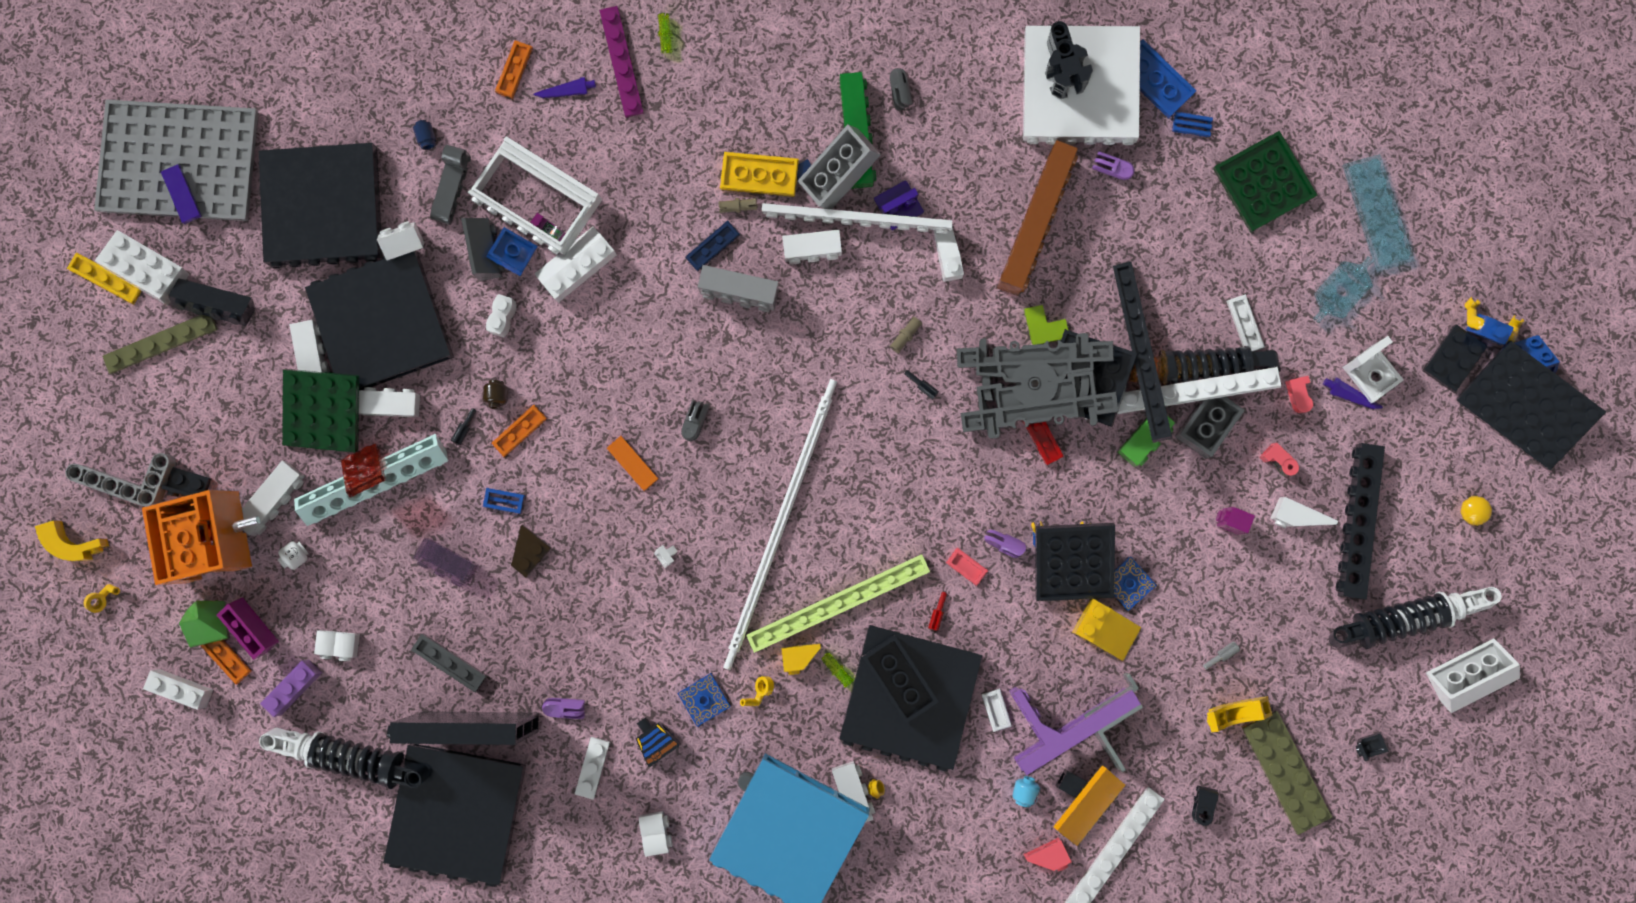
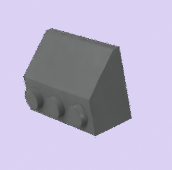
M461 218L472 275L480 282L503 277L502 271H505V268L486 257L496 241L497 228L495 223L492 224L488 218Z

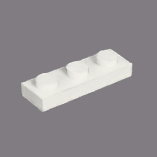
M595 737L590 738L575 795L589 799L595 798L610 745L609 741Z

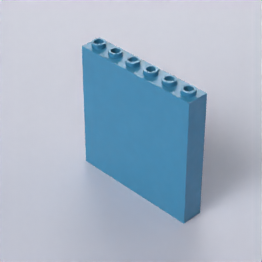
M765 753L718 840L709 861L718 868L728 870L731 875L747 880L750 885L764 889L767 894L781 898L784 903H821L869 816L870 808Z

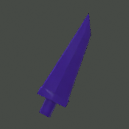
M585 77L536 92L533 95L541 98L588 94L587 89L596 87L595 80L586 81Z
M1337 377L1335 381L1326 378L1323 382L1324 386L1331 389L1330 394L1370 409L1383 408L1377 402L1370 403L1364 394Z

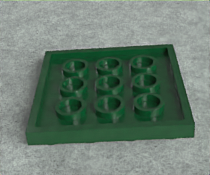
M1280 130L1213 167L1215 174L1250 233L1317 196L1316 191Z
M283 369L282 445L358 452L359 375Z

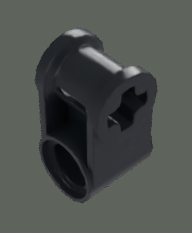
M1198 785L1196 787L1197 795L1194 796L1192 818L1196 823L1207 826L1213 821L1219 793L1216 789ZM1199 814H1206V818L1201 819L1199 817Z

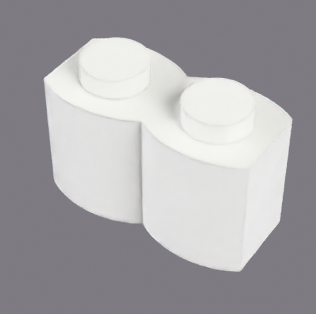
M498 294L493 301V312L487 319L486 330L491 334L504 338L509 332L510 319L516 311V302L510 297Z
M319 630L316 635L314 654L320 655L321 659H332V656H337L340 661H351V658L357 657L360 634Z
M663 811L640 815L639 825L645 857L669 853V847H672L671 835H667L666 830L669 827L668 816H664Z

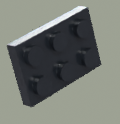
M1455 324L1422 371L1454 393L1488 346Z

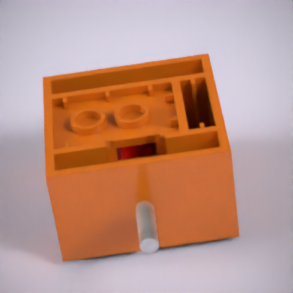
M207 490L142 508L155 585L186 584L202 580V574L238 571L252 567L247 534L243 533L242 530H244V527L260 524L261 521L259 516L248 519L243 518L239 491ZM199 525H203L204 529L199 530Z

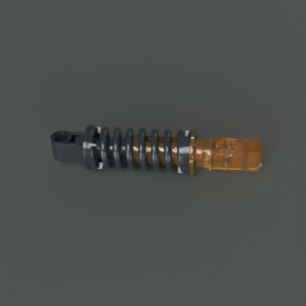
M1249 346L1238 347L1235 350L1233 348H1226L1225 350L1217 348L1215 351L1212 349H1206L1205 351L1197 349L1194 352L1192 350H1185L1184 353L1180 350L1175 352L1160 350L1158 356L1154 357L1161 386L1170 385V381L1172 384H1177L1178 379L1181 380V383L1188 382V378L1191 381H1196L1199 378L1202 380L1209 377H1219V374L1226 376L1230 375V373L1232 375L1278 367L1279 372L1281 371L1276 351L1252 352ZM1135 366L1133 368L1129 382L1139 381L1138 376L1136 377L1137 372Z

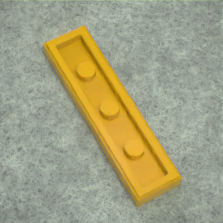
M77 252L67 267L68 270L132 304H135L142 292L140 289Z

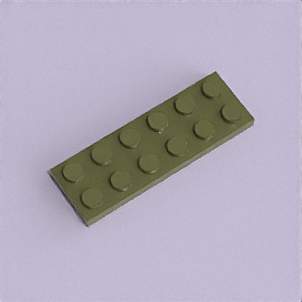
M1278 711L1272 712V716L1265 720H1257L1243 727L1242 730L1295 833L1299 835L1332 818Z

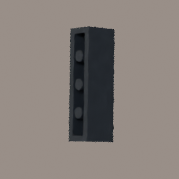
M178 278L169 294L173 307L178 310H186L196 315L209 316L215 320L228 321L234 325L247 326L256 308L252 297Z

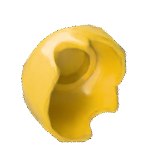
M1471 496L1463 501L1460 512L1462 518L1468 524L1478 526L1490 519L1492 507L1485 498Z

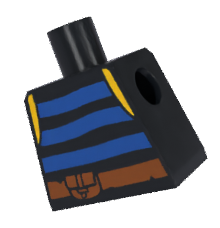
M647 717L636 723L642 731V734L636 738V741L648 767H651L681 745L680 741L660 721L652 726Z

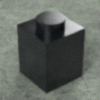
M1064 769L1056 787L1076 798L1088 782Z

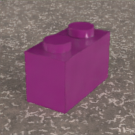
M1235 507L1223 508L1216 516V521H1218L1217 527L1237 535L1248 534L1255 515Z

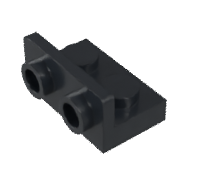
M173 467L167 485H162L161 489L167 490V494L179 497V494L188 496L207 491L211 478Z

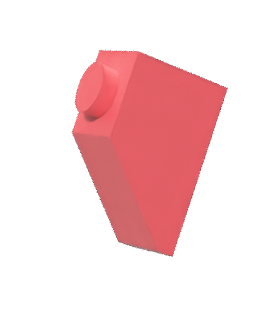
M1059 838L1023 854L1028 862L1053 871H1062L1071 863L1068 853Z

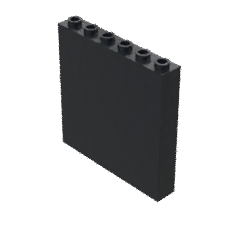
M373 143L259 151L263 263L269 265L270 268L280 269L282 265L301 267V264L306 263L309 266H319L320 262L336 265L339 264V261L358 263V260L365 259L366 262H376L377 258L383 257V252L377 241L381 231L378 150Z
M416 250L390 260H386L384 256L380 261L366 262L363 267L349 268L346 270V273L340 275L332 274L326 280H316L305 287L333 372L359 375V390L363 391L365 387H374L454 358L423 265Z
M868 625L839 739L843 740L842 744L854 746V744L862 745L861 749L867 751L877 749L880 750L882 755L890 757L892 754L899 755V759L910 762V759L918 760L917 764L926 767H929V764L936 765V769L948 772V769L953 770L983 655ZM893 634L897 637L939 701V703L907 724L862 658L863 654Z
M422 711L390 722V726L387 728V737L390 738V744L516 745L539 732V713Z
M409 744L405 760L427 766L430 776L417 788L399 784L383 863L389 864L391 868L407 867L412 872L428 871L427 874L433 876L444 874L449 879L465 878L469 883L481 881L490 887L500 885L504 880L526 764L421 744Z

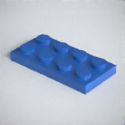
M1144 39L1140 41L1139 91L1169 119L1197 90Z

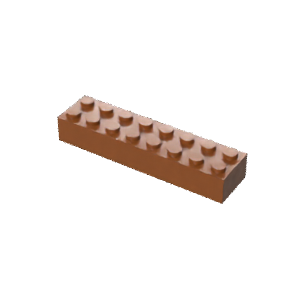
M1058 140L1055 141L997 285L998 289L1018 296L1020 292L1024 293L1031 279L1028 275H1031L1037 264L1035 257H1038L1044 246V243L1041 241L1045 240L1051 228V225L1048 223L1052 222L1058 208L1055 205L1058 206L1065 192L1063 189L1068 184L1073 166L1077 162L1078 155H1076L1078 148Z

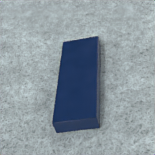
M727 220L686 255L685 258L698 272L702 269L703 265L709 263L736 240L740 234Z

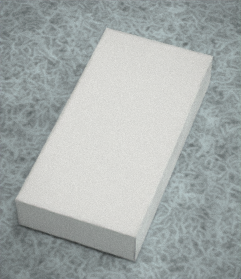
M1000 688L981 694L993 732L1011 727L1012 724Z

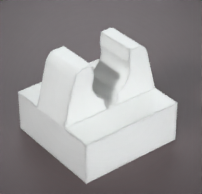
M662 545L656 549L654 554L662 566L667 568L673 563L672 556L678 551L674 545L667 550Z

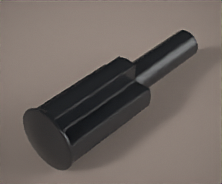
M909 370L905 371L904 375L918 385L917 388L933 400L938 395L939 391L924 379L921 381Z
M471 408L464 423L459 424L451 438L453 443L457 445L462 444L470 430L468 426L476 413V409Z

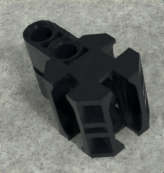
M1056 21L1051 26L1047 40V47L1051 57L1048 61L1045 75L1046 79L1054 77L1053 86L1050 87L1051 94L1064 99L1068 97L1066 91L1071 86H1074L1076 94L1084 92L1093 69L1091 64L1083 66L1084 58L1088 56L1087 50L1077 44L1073 45L1067 24L1062 21Z

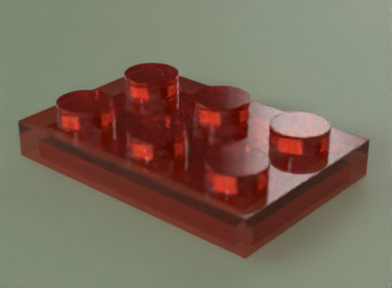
M376 443L366 446L354 454L347 455L341 460L345 490L350 498L386 480L380 448Z

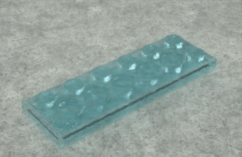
M1374 155L1342 165L1376 272L1414 262L1415 260L1381 155Z

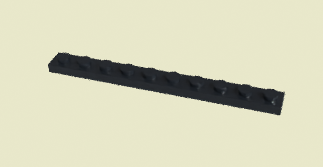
M1132 262L1114 265L1113 270L1131 350L1139 353L1135 367L1152 442L1173 439Z

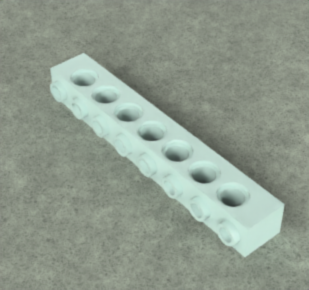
M434 434L294 499L295 511L307 526L318 523L322 519L335 515L341 510L352 507L365 499L372 498L374 495L389 490L393 486L406 482L419 474H424L434 467L443 465L448 461L447 451L437 435Z

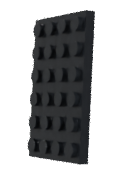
M1511 340L1456 398L1460 404L1549 470L1606 413L1603 408Z

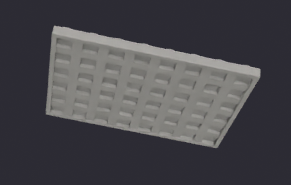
M106 100L94 210L104 213L179 217L161 175V171L179 164L201 212L202 217L200 218L248 221L258 110L256 108Z

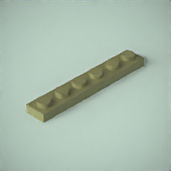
M199 315L105 354L102 357L108 372L113 374L218 329L213 318Z

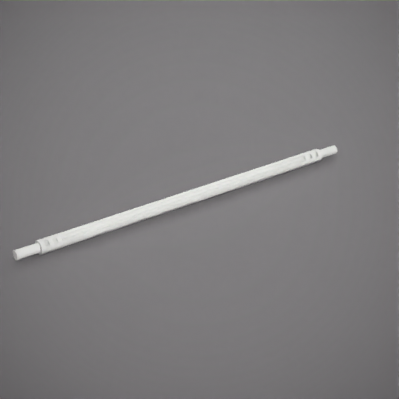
M830 379L826 392L821 397L819 407L739 623L728 649L730 651L723 667L725 669L731 670L736 654L740 652L747 628L824 420L828 414L830 404L832 403L831 398L837 384L835 380Z

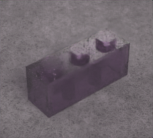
M425 537L413 557L418 561L417 564L426 569L428 567L434 569V574L442 578L445 576L451 578V583L458 587L462 585L468 586L479 566L434 540Z

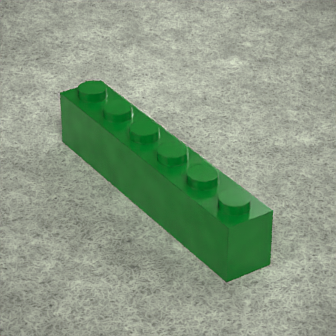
M862 72L840 74L839 81L844 128L849 124L859 129L870 143L873 144L872 133H868L871 119L870 115L866 114V108H869L868 96L865 97L864 90H867V80L863 78ZM872 165L851 189L873 187V181H877L876 170H872Z

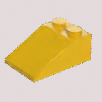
M1090 599L1072 633L1123 661L1141 627L1097 600Z

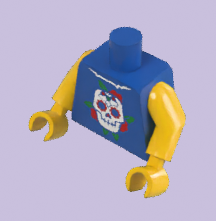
M1472 297L1469 298L1464 304V307L1467 309L1468 327L1466 331L1499 345H1505L1509 340L1512 342L1516 341L1519 328L1524 322L1523 318L1519 321L1514 315L1507 325L1491 317L1477 314L1476 308L1481 302L1478 299L1474 301Z

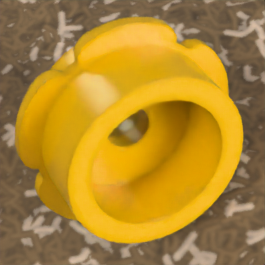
M876 779L870 781L868 793L876 799L880 798L885 793L883 782Z

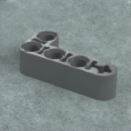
M446 144L442 152V161L445 163L432 205L430 219L451 225L458 204L456 201L460 197L463 188L461 184L463 179L465 180L467 165L471 161V156L465 149Z

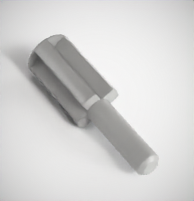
M1234 641L1219 650L1217 652L1218 655L1205 663L1203 667L1207 670L1221 660L1223 662L1240 651L1239 646Z

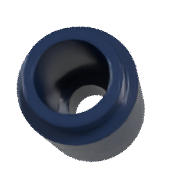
M426 120L417 121L416 125L413 126V131L418 146L422 150L434 148L436 146V137L432 124Z

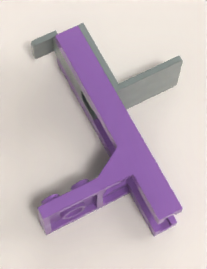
M1129 673L1123 674L1129 684L1128 688H1123L1058 730H1054L1040 722L1039 718H1041V715L1035 707L1030 706L1028 703L1031 699L1025 690L1017 687L1009 690L1039 739L1037 743L1014 756L1020 769L1028 775L1092 734H1095L1115 768L1121 772L1126 771L1103 732L1143 708L1134 694L1139 688Z

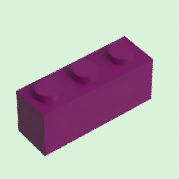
M243 597L228 603L217 614V617L253 660L268 653L279 643L278 639Z

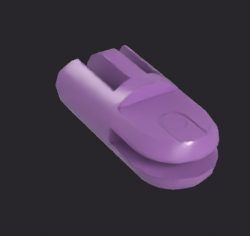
M1098 151V156L1114 161V163L1096 158L1095 163L1111 168V171L1096 165L1092 166L1093 170L1121 180H1128L1134 175L1135 169L1130 162Z
M988 530L986 532L987 535L984 536L986 543L998 548V551L1010 557L1018 558L1026 550L1025 543L1008 534L1004 535L995 530Z
M548 698L543 702L542 711L546 716L570 719L585 718L584 700Z

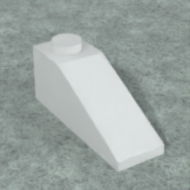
M953 228L951 231H947V234L936 233V230H933L943 282L962 279L964 272Z
M1287 497L1279 498L1270 518L1275 520L1274 524L1282 528H1286V526L1336 525L1338 523L1337 520Z

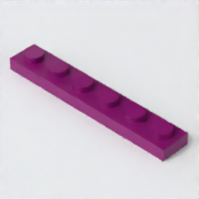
M618 6L599 10L625 118L644 114Z

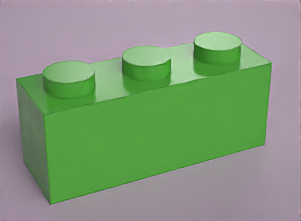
M1168 417V421H1169V425H1170V429H1171V433H1172L1173 430H1174V429L1172 428V426L1175 424V422ZM1147 418L1117 451L1133 467L1142 466L1148 460L1147 455L1151 450L1153 452L1156 451L1161 445L1160 442H1152Z

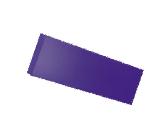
M177 164L161 171L181 222L187 224L202 217L181 166Z

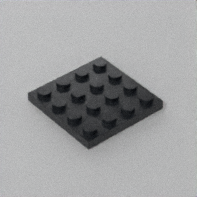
M1065 329L1061 342L1076 343V335L1078 333ZM1089 337V343L1100 342V340ZM1113 345L1114 361L1094 362L1097 394L1116 392L1119 410L1139 353ZM1084 407V418L1090 419L1089 409ZM1118 412L1097 415L1098 423L1113 427Z
M1114 523L1035 526L1036 602L1114 598Z

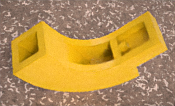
M53 520L35 526L42 546L50 554L62 560H92L91 554L101 553L103 548L109 547L107 539H96L79 545L74 544L68 539L62 521Z
M1268 696L1245 699L1208 709L1207 723L1210 726L1211 732H1219L1235 724L1265 720L1272 716Z

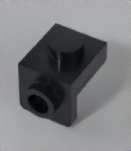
M1381 731L1359 738L1355 746L1359 757L1363 756L1364 761H1369L1370 757L1389 752V747Z

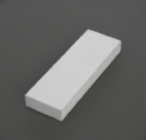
M1246 294L1227 300L1242 346H1249L1252 352L1264 349L1265 346Z

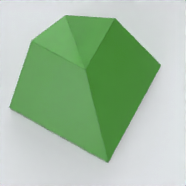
M196 600L186 610L179 625L189 647L192 648L229 638L227 627L217 617V614L226 606L225 601Z

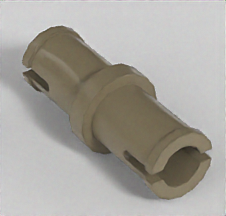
M735 198L732 201H719V213H741V211L758 210L757 198L743 200Z
M912 317L906 327L899 331V335L890 344V348L896 353H900L906 343L913 339L912 336L922 325V322L916 317Z

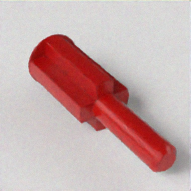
M941 592L937 609L933 610L928 626L930 630L939 631L944 614L942 609L947 596L946 592Z

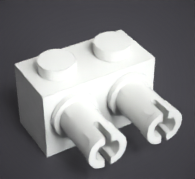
M407 221L399 224V228L393 230L387 228L380 231L377 241L386 260L423 248L424 241L415 222L409 223Z

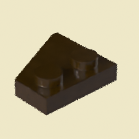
M521 525L511 566L527 578L551 547L527 527Z

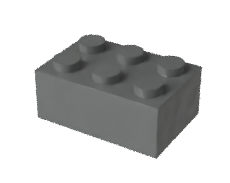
M1227 397L1199 401L1175 437L1205 459L1211 458L1245 410Z

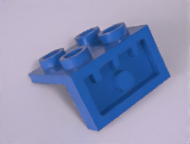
M1539 335L1515 342L1516 345L1556 374L1560 361Z

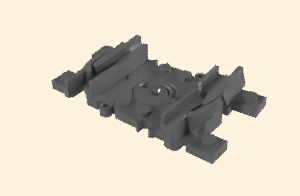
M1087 333L1077 334L1076 343H1062L1058 340V346L1054 349L1050 348L1049 341L1038 345H1023L1021 349L1017 341H1012L1010 349L1005 346L993 348V357H989V340L986 338L980 339L979 347L957 348V368L976 367L977 376L983 377L982 386L977 387L979 411L961 413L963 432L987 430L989 438L999 439L1000 428H1010L1012 426L1014 429H1017L1016 424L1020 420L1024 421L1026 428L1032 423L1051 421L1053 417L1055 423L1061 425L1065 421L1063 416L1069 419L1085 417L1084 407L1089 409L1090 425L1095 426L1098 423L1097 415L1119 412L1116 392L1097 394L1094 362L1114 361L1113 341L1089 343ZM993 377L1003 378L1008 383H1016V386L1005 388V385L1002 383L993 384ZM1033 380L1038 381L1037 387H1032L1031 383ZM995 397L998 408L989 409L987 401H994Z

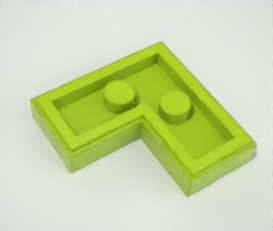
M1043 305L1024 309L1032 345L1044 344L1046 341L1054 342L1061 340L1064 330H1068L1066 319L1047 323Z

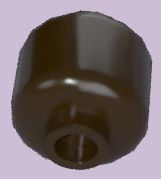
M490 380L483 386L482 401L490 409H500V406L505 405L508 401V387L504 385L503 381Z

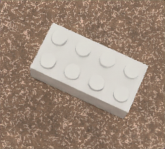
M118 230L95 259V262L105 270L167 306L171 302L169 294L178 278L186 280L189 276L179 265Z

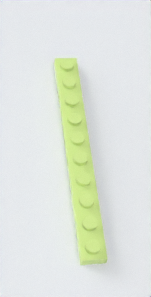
M921 554L751 632L746 636L755 653L927 574L930 570Z

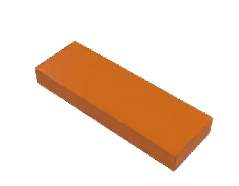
M517 40L514 41L495 93L511 99L514 98L533 50L532 46Z
M533 405L491 444L503 457H506L545 422L547 418Z
M622 436L607 447V450L644 492L658 480V477Z
M225 640L200 645L235 685L239 684L252 672Z

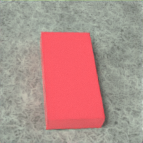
M959 548L955 549L946 564L975 586L980 583L988 572L987 569Z

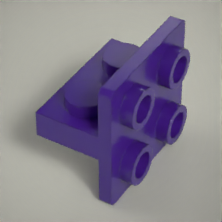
M906 180L874 197V201L882 214L918 217L924 213L922 206L917 200L918 193L916 189H911ZM890 226L891 230L898 228L897 226Z

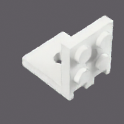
M1389 336L1375 343L1342 367L1370 403L1375 402L1403 381V378L1381 352L1382 349L1393 342ZM1372 372L1379 374L1380 380L1378 382L1372 380Z

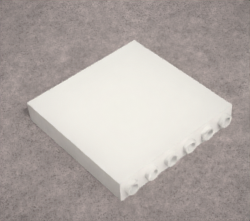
M1026 26L1024 32L1023 141H1027L1028 144L1046 142L1049 145H1054L1056 140L1065 142L1068 145H1074L1077 142H1084L1085 145H1094L1096 142L1103 143L1104 145H1113L1115 143L1133 145L1139 138L1140 26H1068L1073 45L1077 44L1087 50L1088 56L1084 58L1083 66L1091 64L1093 72L1083 93L1076 94L1074 86H1071L1066 91L1068 97L1064 99L1051 94L1050 87L1053 86L1054 77L1046 79L1045 75L1047 64L1051 57L1047 47L1051 26Z

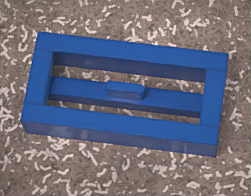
M1175 112L1172 132L1210 137L1213 117ZM1178 118L1207 122V124L1179 120ZM1177 124L1204 128L1206 131L1177 127Z
M486 488L482 507L521 514L525 495ZM490 493L517 497L519 502L491 497ZM488 500L518 505V507L513 509L488 504Z

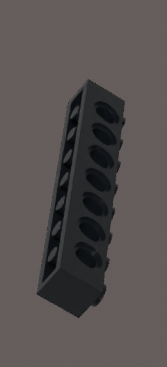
M1360 443L1356 444V447L1352 450L1354 463L1349 471V476L1352 477L1351 485L1347 489L1349 504L1345 507L1347 521L1342 529L1345 538L1340 546V552L1343 554L1342 561L1338 564L1340 579L1337 580L1335 586L1338 592L1337 596L1367 600L1385 446ZM1364 459L1369 463L1367 469L1363 466ZM1362 478L1365 479L1367 483L1365 488L1361 485ZM1360 497L1364 500L1363 507L1358 503ZM1358 516L1362 519L1360 526L1356 523ZM1356 535L1360 539L1358 545L1354 543V537ZM1353 554L1357 556L1356 564L1351 560ZM1351 573H1353L1355 576V581L1353 583H1351L1349 580V576Z

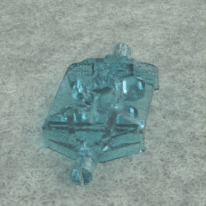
M1367 256L1362 264L1347 261L1340 263L1314 293L1320 308L1316 316L1313 317L1314 321L1317 320L1316 322L1320 323L1327 315L1345 318L1363 295L1373 287L1367 272V268L1374 262L1371 257ZM1338 286H1343L1346 289L1344 296H1340L1337 293Z

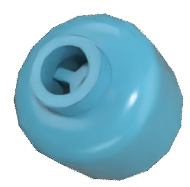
M1029 776L1016 780L1012 794L1016 804L1023 807H1031V805L1036 804L1040 786L1035 782L1034 778Z

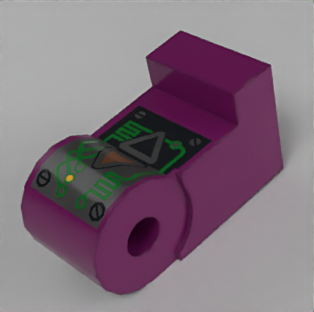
M536 213L530 222L559 242L566 234L539 213Z

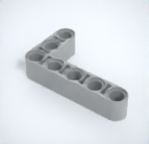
M164 453L154 455L142 485L79 464H70L66 468L65 475L73 482L147 507L162 502L166 490L161 489L162 485H167L172 468L176 466V459L172 455ZM164 458H166L167 462L166 465L163 467L162 461ZM80 469L81 473L79 477H77V471ZM96 476L99 478L97 483L94 481ZM158 476L160 480L156 485L155 478ZM116 482V488L113 490L112 485ZM132 488L134 489L133 496L130 495V490ZM151 494L152 501L149 503L148 496Z

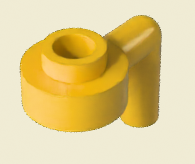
M107 584L99 593L88 594L84 599V607L92 613L101 612L106 607L107 595L109 593L118 595L120 589L112 584ZM96 599L97 602L91 605V600Z
M769 676L759 677L755 683L757 692L755 698H743L740 700V705L759 706L763 697L771 695L774 690L772 678Z

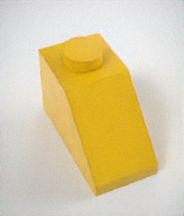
M820 643L782 648L784 672H788L789 675L800 674V670H804L820 650Z

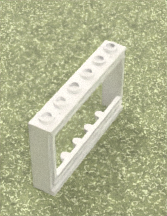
M508 137L504 138L500 148L472 189L468 191L473 197L471 200L479 206L484 204L487 206L486 210L495 216L497 214L501 215L502 220L510 226L512 224L517 225V230L524 235L531 234L534 241L540 245L545 243L549 246L547 249L556 255L561 253L564 256L602 201L598 193ZM504 158L509 159L583 206V209L560 242L481 192Z

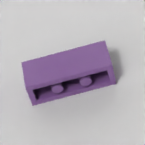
M309 659L302 660L260 704L273 717L281 716L322 672Z

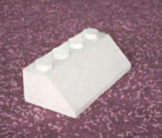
M592 226L574 241L565 256L559 253L538 270L535 275L559 303L617 256V254Z
M1492 639L1426 672L1442 704L1453 713L1520 679V664L1495 639Z

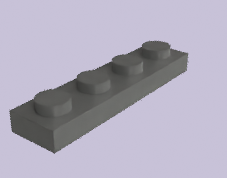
M424 633L420 635L411 651L475 693L487 677L486 674Z

